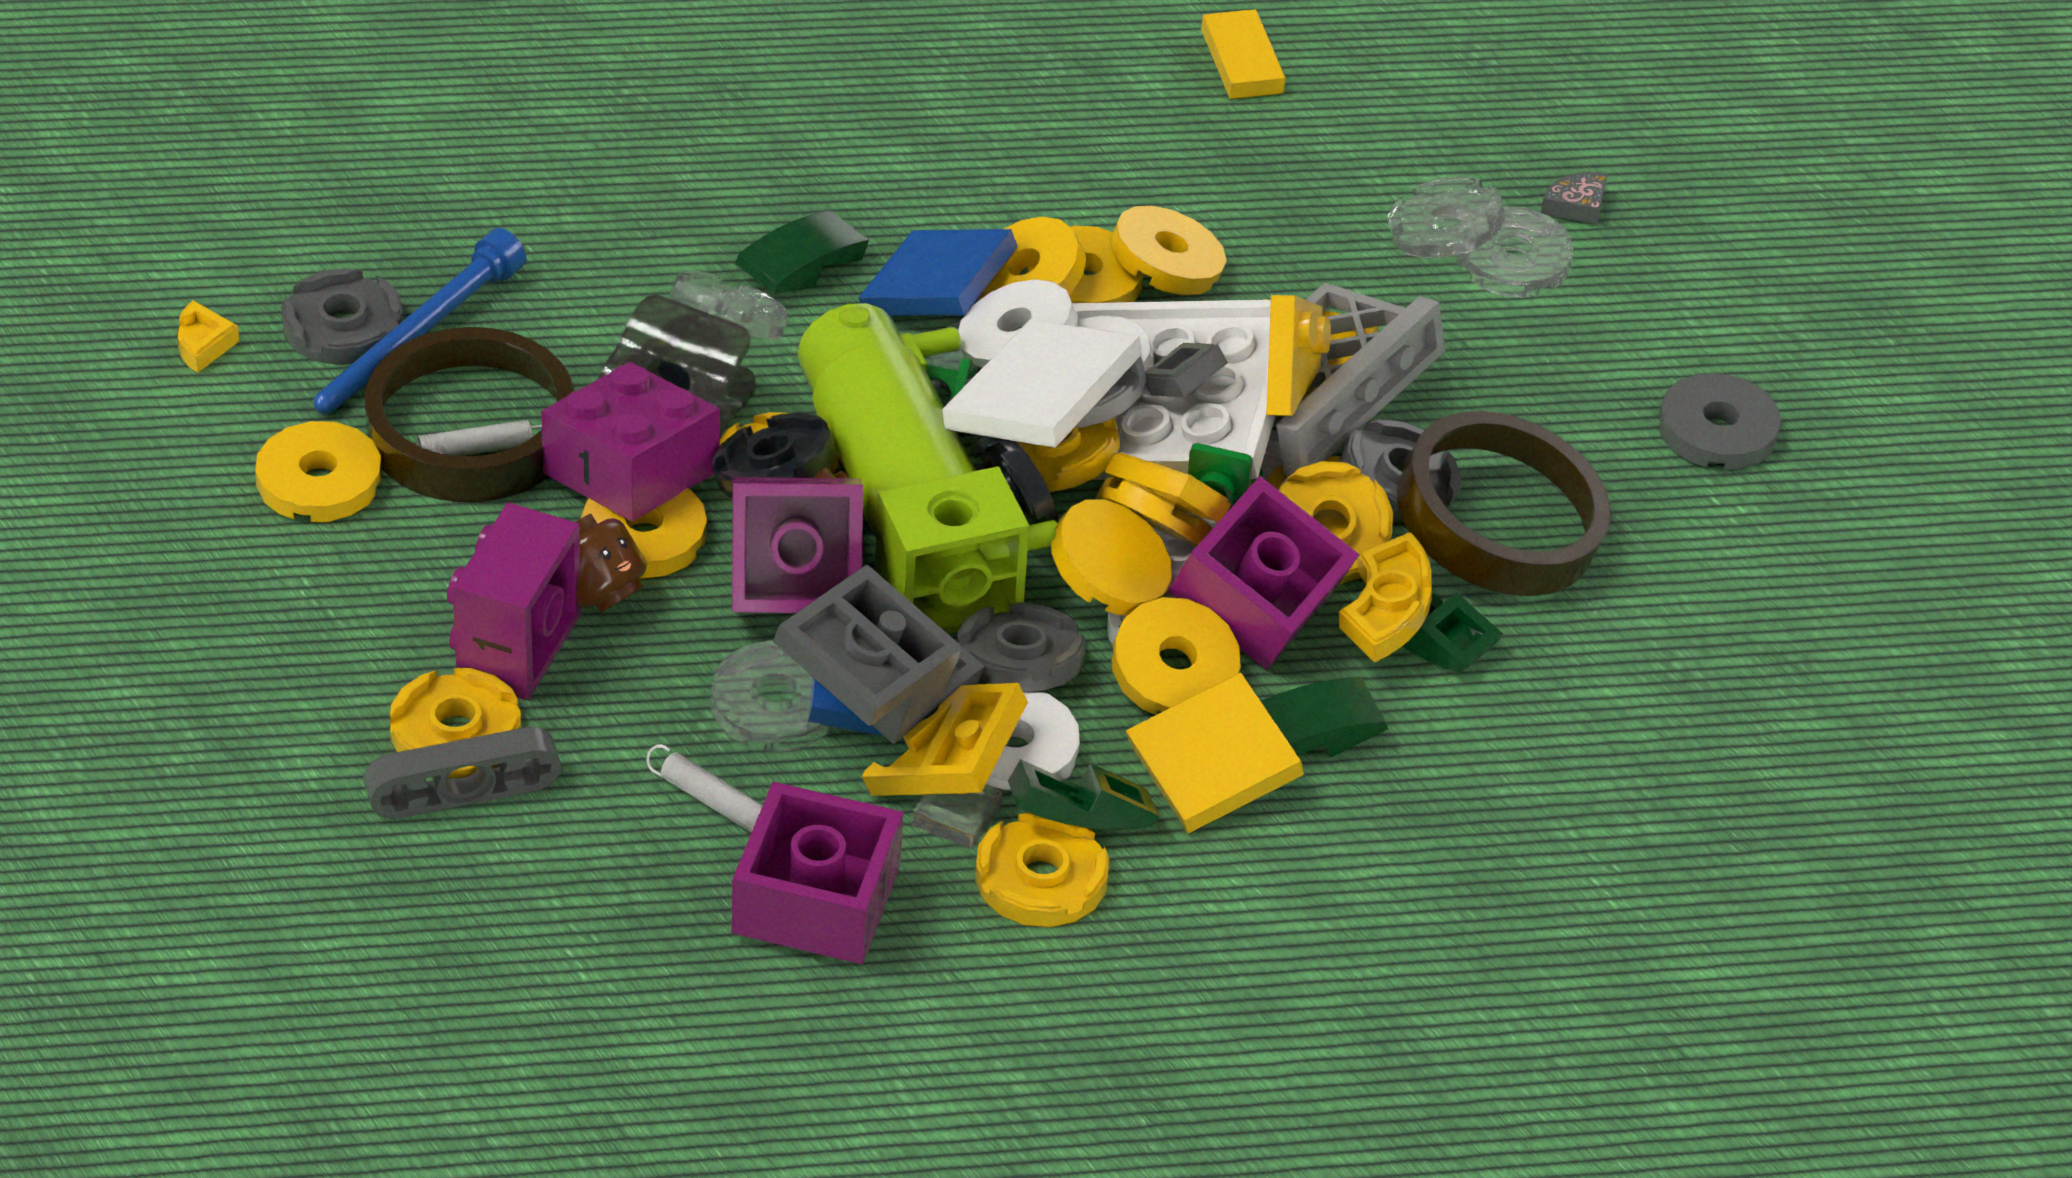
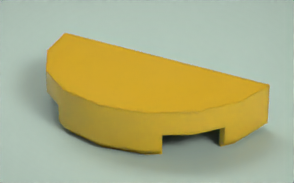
M1112 476L1105 478L1096 495V500L1105 499L1125 506L1146 520L1151 527L1194 547H1197L1212 530V526L1202 518H1195L1174 508L1176 503L1128 480L1119 483Z

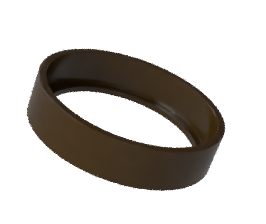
M458 327L439 330L414 338L390 352L374 369L365 391L367 436L373 440L381 455V465L384 473L401 486L415 493L439 500L485 502L522 493L549 477L543 474L542 429L526 442L502 452L482 456H453L424 449L405 439L392 427L383 409L388 399L407 383L438 370L462 366L493 367L523 375L540 384L558 402L574 392V387L565 366L544 346L522 335L500 329Z
M1468 411L1455 413L1435 421L1425 429L1417 440L1401 473L1397 487V502L1402 520L1408 531L1414 535L1425 552L1434 561L1452 574L1471 584L1508 595H1546L1558 592L1574 584L1586 572L1610 524L1611 513L1607 492L1598 474L1588 461L1570 444L1551 431L1525 419L1503 413ZM1451 449H1480L1511 457L1534 468L1551 480L1569 498L1582 520L1585 535L1577 542L1562 549L1526 551L1498 544L1477 534L1460 522L1438 497L1429 473L1430 456Z

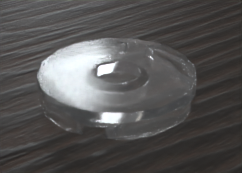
M1468 176L1445 177L1425 182L1413 189L1415 196L1408 199L1405 203L1402 197L1393 204L1388 214L1394 245L1405 254L1420 258H1446L1472 251L1486 244L1498 234L1506 219L1499 190L1491 185L1490 189L1482 187L1481 180Z
M1500 206L1488 208L1469 217L1459 231L1457 243V262L1461 269L1465 266L1471 272L1470 279L1474 283L1496 294L1522 298L1538 295L1539 288H1545L1552 284L1551 290L1562 285L1570 273L1573 260V241L1565 227L1549 215L1524 207ZM1505 250H1517L1523 252L1524 254L1515 255L1508 253Z
M694 270L683 271L677 275L669 297L686 312L723 329L749 337L767 340L780 339L789 318L787 317L788 312L783 304L771 296L745 284L744 286L738 284L737 288L723 285V279L719 278V275Z
M774 640L747 644L727 655L714 671L711 689V708L717 724L732 739L748 746L749 739L756 743H765L764 750L778 752L804 748L826 736L832 726L808 722L813 677L773 642ZM769 691H782L792 698L783 702H770L761 695Z

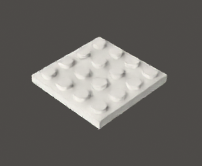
M1271 300L1072 303L1078 319L1103 315L1123 317L1139 324L1150 338L1154 365L1182 343L1219 345L1228 362L1208 378L1193 394L1187 395L1184 398L1152 396L1145 385L1141 397L1127 411L1115 417L1120 440V448L1117 454L1122 452L1188 474L1189 451L1194 443H1200L1249 454L1253 459L1251 479L1258 478L1275 416L1266 415ZM1104 470L1099 476L1092 480H1105V478H1109L1110 475L1105 473Z

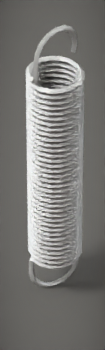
M528 420L480 428L474 427L465 430H453L452 432L447 431L446 433L440 432V434H425L418 436L417 445L433 452L453 456L478 455V453L484 454V452L490 453L493 451L499 452L500 450L505 451L506 449L514 448L533 437L532 429L542 428V425L531 426Z
M660 744L653 746L648 751L646 757L647 765L653 773L724 815V817L729 818V820L737 823V825L742 826V828L750 831V833L752 832L763 805L714 776V774L709 773V771L704 770L699 765H696V763L691 762V760L686 759V757L678 754V752H674L666 758L662 765L661 773H659L649 763L650 754L656 748H663L667 752L670 749Z

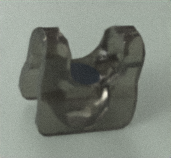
M660 295L647 296L639 303L626 325L620 342L606 361L599 375V378L628 362L645 368L654 375L720 408V436L732 417L747 404L756 388V378L753 371L740 366L751 344L747 328Z

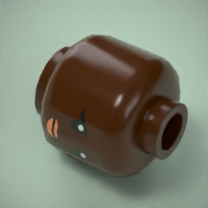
M590 513L576 521V523H579L580 569L576 596L578 606L592 607L596 605L599 612L602 613L644 587L639 578L645 573L647 562L627 528L620 520L610 518L597 523Z

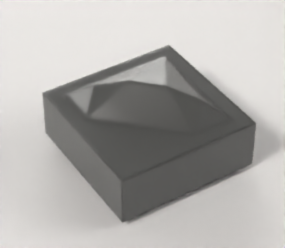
M1182 343L1145 372L1147 378L1145 385L1152 396L1184 398L1187 395L1193 394L1208 378L1228 362L1219 345Z

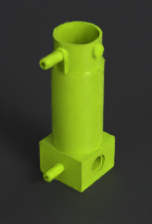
M867 303L846 304L827 311L811 323L801 337L797 355L800 367L813 392L812 400L816 415L826 421L829 430L833 433L837 448L836 457L843 471L849 478H861L863 483V513L876 538L874 571L947 634L958 632L963 621L982 608L994 606V614L1009 612L1010 604L1024 603L1027 552L1051 547V541L1056 536L1055 527L1058 523L1051 520L1029 525L1000 467L976 471L957 432L945 429L942 412L944 406L926 373L927 363L924 357L958 351L961 347L959 331L955 327H949L914 335L910 332L900 334L893 319L882 308Z

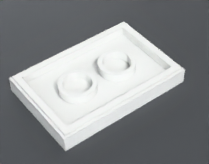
M1030 319L942 409L945 429L1055 448L1142 355L1140 336Z

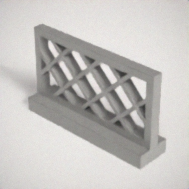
M1328 283L1321 285L1305 299L1322 306L1323 311L1330 306L1349 312L1328 316L1331 335L1355 330L1356 336L1330 341L1328 353H1321V368L1309 389H1316L1309 396L1303 397L1293 416H1275L1274 421H1281L1276 424L1277 432L1271 430L1265 452L1281 457L1284 475L1290 476L1301 467L1326 461L1346 443L1350 434L1356 428L1360 430L1445 352L1439 302L1419 296L1407 308ZM1386 324L1380 332L1364 333V328ZM1352 356L1343 364L1329 366L1328 360Z

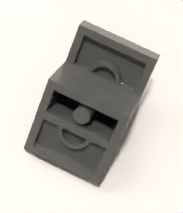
M865 565L778 626L773 641L868 726L872 725L893 744L902 739L920 721L932 716L938 710L939 705L960 686L976 685L985 667L868 565Z

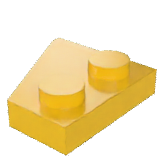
M1271 295L1266 415L1268 416L1294 415L1321 367V353H1328L1330 348V320L1327 316H1322L1323 307L1295 295Z
M1002 683L960 686L939 705L938 710L932 716L920 721L903 736L909 749L889 767H883L873 762L865 769L861 777L871 796L982 793L1028 704L1020 684Z

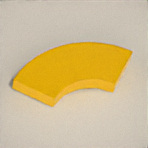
M1411 532L1360 553L1358 557V573L1366 583V586L1357 600L1339 611V628L1374 663L1389 656L1407 643L1420 629L1430 609L1432 600L1430 562L1424 548Z

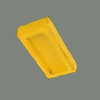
M1256 9L1203 14L1201 31L1229 99L1284 93L1285 76Z
M1122 452L1113 454L1105 470V473L1119 482L1131 481L1176 503L1174 507L1176 509L1217 523L1224 517L1231 506L1228 502L1229 499L1189 474Z

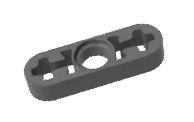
M525 727L387 754L376 759L368 766L363 780L373 811L384 818L398 819L541 790L557 779L561 772V761L549 732L538 727ZM496 764L499 765L498 768H494V769H493V766H492V765H496ZM466 766L478 767L477 771L468 777L455 780L447 778L451 772ZM429 777L433 778L432 781L427 782L426 778Z

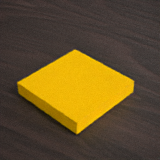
M1242 673L1126 730L1129 744L1187 834L1304 775L1301 760Z

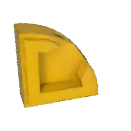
M194 300L180 314V324L177 331L179 352L187 366L197 373L240 342L238 325Z

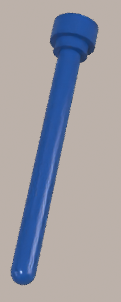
M503 228L492 229L475 244L470 265L314 397L315 409L325 415L336 411L368 383L374 369L390 352L414 338L425 335L487 281L508 280L526 264V253L520 241Z

